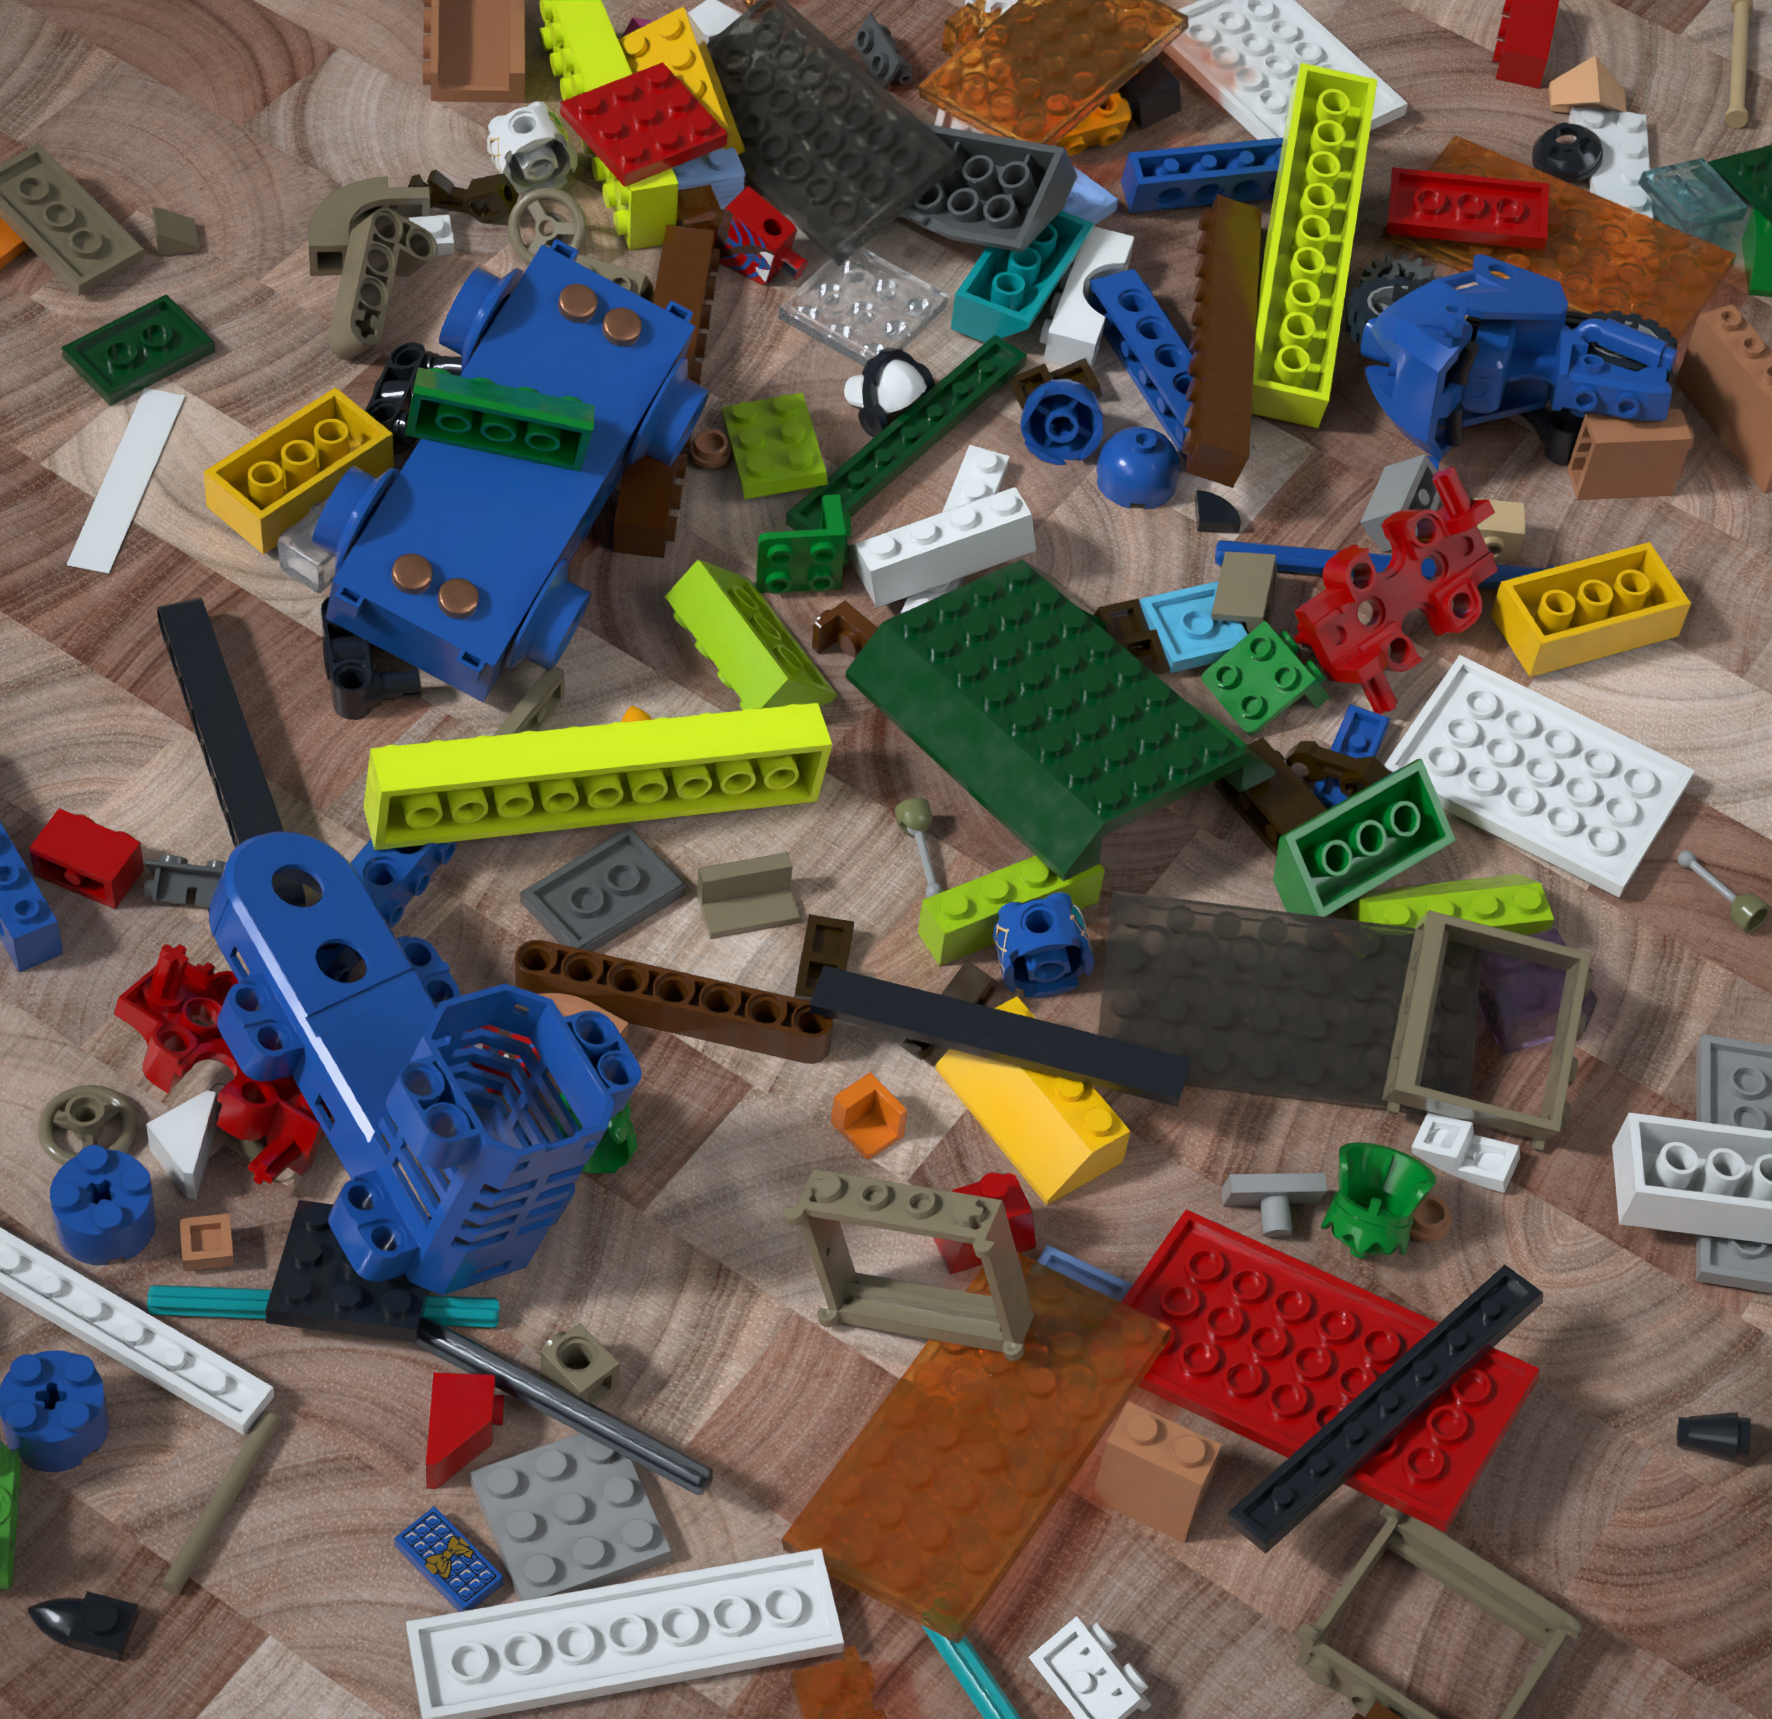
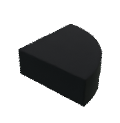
M1196 490L1194 501L1197 531L1239 533L1241 520L1231 503L1214 493Z

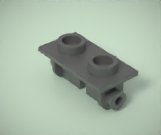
M869 13L853 41L855 48L882 92L887 90L891 82L900 83L901 85L909 84L913 79L912 66L907 63L903 55H898L900 50L891 37L889 28L878 24L874 15Z
M161 855L160 861L146 859L145 864L155 877L154 879L146 878L144 896L152 897L153 902L187 906L189 889H196L194 905L196 907L209 908L226 862L209 860L206 866L188 864V859L175 855Z

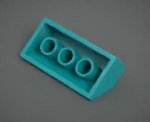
M1060 211L1022 253L987 246L955 293L950 329L982 342L988 341L993 335L1004 338L1029 329L1092 232L1094 223Z

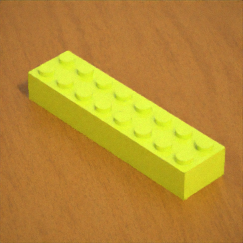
M540 0V11L545 21V27L539 30L540 42L543 51H549L550 66L553 76L560 77V90L563 101L632 74L602 0ZM581 138L585 155L591 154L594 178L596 181H602L605 205L614 211L613 219L616 233L618 236H624L629 251L663 245L666 225H677L678 181L673 169L670 168L624 187Z

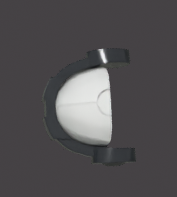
M890 347L879 350L876 356L868 360L862 371L863 375H855L849 378L845 384V398L849 404L861 407L858 413L859 421L864 431L871 437H876L889 425L885 412H894L905 408L935 386L930 370L925 365L917 363L902 348Z

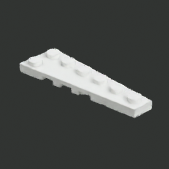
M1572 106L1569 123L1587 127L1595 132L1603 148L1601 166L1588 178L1591 187L1589 193L1592 202H1595L1597 208V221L1600 231L1604 236L1603 242L1614 280L1653 284L1656 277L1646 115Z

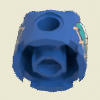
M1061 892L1054 893L1046 899L1033 900L1024 904L1011 902L999 909V920L994 926L993 938L1003 981L1008 990L1016 994L1015 988L1023 989L1025 997L1030 998L1053 997L1079 986L1078 977L1083 973H1086L1087 978L1092 974L1095 959L1084 916L1080 908L1072 903L1070 895Z

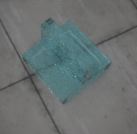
M1704 158L1643 171L1638 182L1640 187L1652 199V212L1692 257L1705 255L1718 226L1743 219L1748 209V206Z

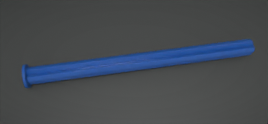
M1220 540L1215 548V563L1217 565L1223 564L1225 551L1276 555L1277 570L1323 574L1326 562L1340 550ZM1368 553L1376 572L1383 571L1389 565L1392 555ZM1425 558L1421 571L1425 579L1430 580L1435 574L1436 565L1432 558ZM1496 564L1498 571L1481 582L1477 588L1499 589L1501 581L1554 568V565L1548 564L1546 568ZM1353 569L1351 572V577H1354Z

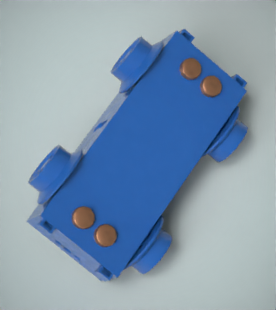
M555 239L550 248L543 244L541 245L523 275V270L515 268L503 278H499L483 268L477 267L463 284L447 314L440 332L439 344L462 356L461 377L470 379L478 377L487 378L499 385L513 388L530 387L541 394L560 398L572 396L582 400L584 403L595 405L593 432L581 472L420 439L400 473L399 469L393 467L376 478L356 466L350 467L328 499L312 537V545L335 557V577L332 580L326 614L327 620L483 703L505 666L506 669L511 670L527 659L551 671L553 665L555 666L580 624L592 596V592L568 580L569 564L627 466L635 464L646 455L669 467L672 466L690 437L710 394L709 389L687 378L688 359L685 356L696 327L690 323L694 312L670 300L666 309H663L576 262L579 251L558 239Z

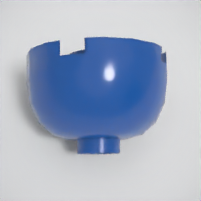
M1069 379L1051 380L1038 386L1028 396L1020 421L1022 435L1028 450L1040 460L1055 465H1066L1064 460L1079 458V461L1086 459L1098 447L1103 435V411L1095 394L1082 383Z
M1141 426L1125 428L1116 432L1103 445L1096 468V482L1099 490L1106 498L1121 507L1131 508V503L1145 504L1144 509H1154L1167 503L1175 494L1180 473V461L1177 451L1172 442L1155 429Z

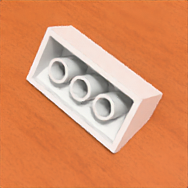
M1016 487L854 543L849 545L848 548L849 559L873 603L878 608L1036 551L1032 513Z

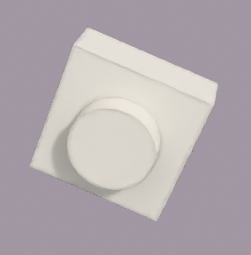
M449 215L409 218L410 221L425 228L433 235L438 246L436 256L454 255V238Z

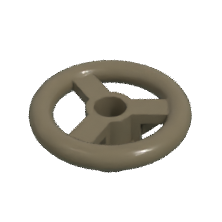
M542 187L526 193L516 202L509 216L508 235L510 243L517 255L528 264L531 263L542 244L552 245L555 239L564 242L568 235H574L569 246L580 252L586 239L587 224L581 206L571 195L557 188ZM540 200H554L563 204L570 211L574 222H567L565 217L558 213L546 212ZM527 208L536 221V236L529 248L525 246L520 234L521 218ZM548 221L554 224V232L550 236H547L544 232V226Z
M98 1085L74 1087L57 1095L43 1110L38 1124L39 1140L48 1156L57 1163L64 1165L78 1154L63 1149L56 1142L53 1126L73 1131L74 1135L79 1140H82L84 1148L89 1145H98L97 1138L101 1135L103 1126L120 1115L123 1125L122 1132L116 1142L107 1149L126 1153L136 1136V1113L130 1102L113 1089Z

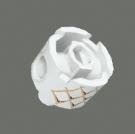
M534 102L528 107L516 109L505 116H497L490 121L488 125L490 134L487 138V152L498 173H505L518 193L525 195L534 189L542 187L560 189L568 182L566 175L570 169L574 174L577 167L578 154L556 113L549 110L544 102Z

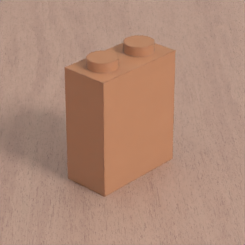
M1669 409L1667 419L1660 422H1643L1586 413L1567 468L1576 499L1672 496L1677 480L1683 476L1686 455L1689 450H1692L1694 445L1693 428L1687 425L1682 409Z
M1127 1401L1106 1442L1091 1500L1184 1543L1205 1501L1222 1444Z

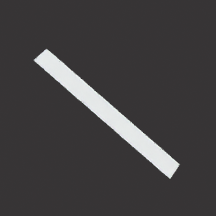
M144 388L67 562L68 566L109 574L185 395Z

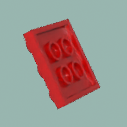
M663 62L560 102V114L624 187L727 146L728 133Z

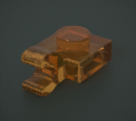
M977 0L973 5L968 2L945 21L941 51L954 58L966 47L970 48L979 37L980 29H989L988 26L1001 21L1002 9L998 7L993 12L988 13L985 12L986 0Z

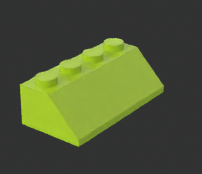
M698 559L665 596L675 610L673 613L675 620L683 628L691 631L697 639L695 646L698 651L707 659L713 661L719 669L717 672L718 678L740 697L742 701L739 705L742 710L818 703L819 707L832 702L838 696L749 578Z
M1520 874L1370 890L1347 903L1361 949L1366 952L1364 958L1369 972L1408 967L1416 922L1429 910L1544 941L1547 940L1554 922V917L1542 884ZM1448 940L1443 963L1506 955Z

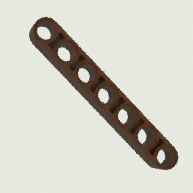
M543 940L527 941L520 945L515 953V987L535 994L562 993L577 996L630 1024L807 1064L821 1062L830 1052L833 1019L810 1013V1001Z

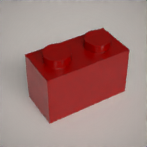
M58 808L29 847L34 876L112 909L118 907L144 871L140 841H137L126 832L113 831L95 823L85 815H75L61 808Z

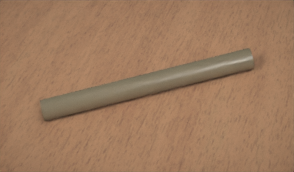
M263 1412L161 1582L162 1587L173 1594H180L279 1427L281 1420L275 1414Z

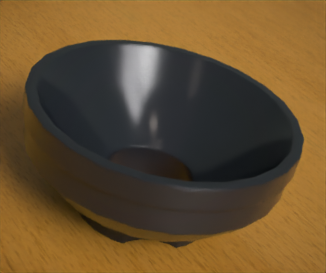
M1567 122L1557 124L1541 134L1533 146L1532 164L1539 176L1553 183L1568 184L1589 178L1599 169L1603 161V148L1599 137L1589 128L1578 124H1568ZM1573 135L1577 138L1575 142L1567 145L1556 142V139L1560 136Z

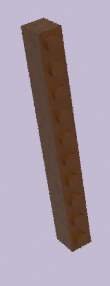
M1218 194L1212 207L1204 208L1198 223V230L1203 232L1196 248V253L1201 254L1194 274L1195 277L1199 278V281L1194 290L1193 301L1198 303L1191 319V325L1195 326L1196 329L1189 345V350L1194 351L1187 372V375L1192 376V380L1187 389L1186 401L1191 403L1184 419V427L1189 428V431L1183 442L1182 453L1187 455L1186 473L1233 488L1249 459L1262 209Z
M666 225L653 304L666 309L670 300L694 312L690 323L696 327L685 358L688 359L687 378L700 385L702 363H696L697 358H705L707 334L701 333V329L709 330L712 305H707L706 300L714 301L716 276H710L711 272L719 271L721 248L714 247L715 231ZM692 433L683 448L690 449ZM680 452L670 467L648 455L635 464L627 466L622 476L614 521L613 552L657 558L665 557L667 541L675 542L678 516H671L672 510H680L683 485L676 483L677 478L685 479L688 454Z

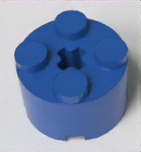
M89 1145L84 1147L77 1156L66 1162L55 1175L50 1188L51 1208L57 1235L64 1250L70 1256L90 1265H108L107 1260L124 1257L125 1261L135 1257L148 1245L156 1228V1211L150 1174L137 1159L121 1151L104 1149L99 1145Z
M52 1350L33 1355H21L12 1362L10 1371L4 1377L0 1386V1417L6 1443L10 1449H19L20 1458L23 1460V1463L38 1471L61 1472L82 1464V1459L96 1449L97 1452L104 1444L108 1434L109 1414L103 1382L92 1360L85 1355Z

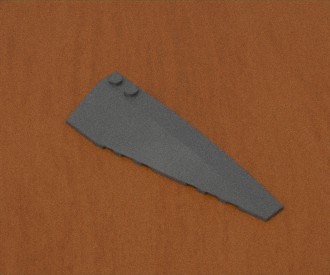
M723 89L742 142L951 240L1022 253L1063 209L1077 178L1075 169L1064 147Z

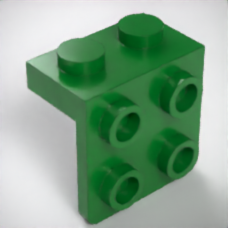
M840 494L822 496L820 529L765 532L758 536L755 585L760 593L784 594L795 591L824 592L841 589L843 565L849 564V548L846 538L851 537V516L849 511L842 512Z
M1263 621L1202 674L1203 683L1243 731L1250 736L1259 733L1304 694L1316 708L1320 707L1330 698L1321 686L1327 680L1311 660L1303 665L1295 656L1301 651L1295 641L1285 630L1277 635L1266 621Z

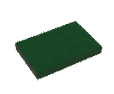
M166 294L61 347L63 358L109 406H112L215 352V343Z

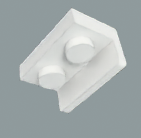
M1076 1616L1029 1656L1030 1660L1076 1719H1126L1136 1709L1145 1712L1152 1706L1143 1694L1149 1688L1148 1684L1131 1663L1128 1662L1124 1667L1120 1665L1111 1653L1117 1647L1116 1643L1098 1622L1090 1626Z

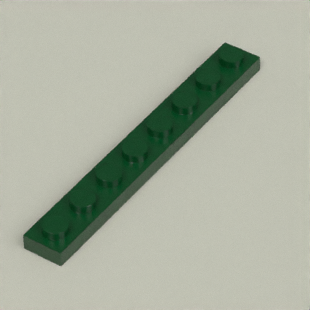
M993 335L827 478L828 485L817 486L786 513L785 524L795 531L820 529L823 495L840 494L842 512L849 511L851 517L855 515L1008 381L1007 379L1013 377L1024 368L1027 354L1000 337Z

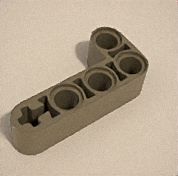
M386 208L376 210L352 229L328 335L330 348L339 358L347 361L354 360L380 341L395 274L402 277L410 276L435 258L438 252L436 240L428 230Z

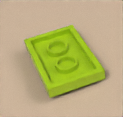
M803 392L721 407L723 422L728 441L731 445L744 500L828 485L826 468Z

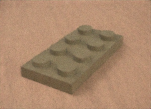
M39 143L0 164V218L78 296L143 260L144 248Z

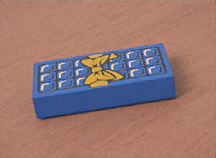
M435 1506L394 1538L395 1547L458 1612L473 1610L503 1585V1575Z

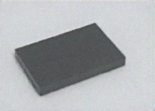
M629 826L520 892V902L559 944L594 952L686 895L687 885Z

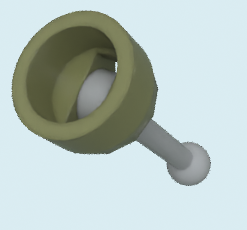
M912 798L905 800L896 806L894 813L901 831L916 839L928 883L925 891L928 898L944 892L943 887L936 882L924 834L932 824V811L926 799Z
M1684 850L1678 855L1680 866L1691 868L1732 903L1731 919L1745 933L1748 934L1755 931L1767 919L1771 907L1760 897L1754 894L1735 895L1696 862L1693 852Z

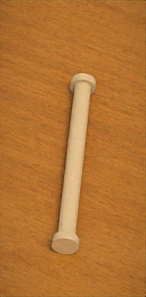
M1731 0L1734 25L1729 109L1725 113V123L1731 128H1741L1748 122V111L1745 109L1749 14L1753 10V0Z

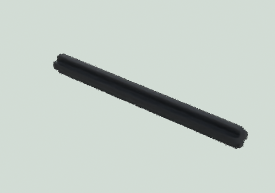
M429 1317L423 1318L415 1345L470 1374L495 1375V1387L695 1495H703L708 1487H710L714 1478L713 1469L710 1466Z

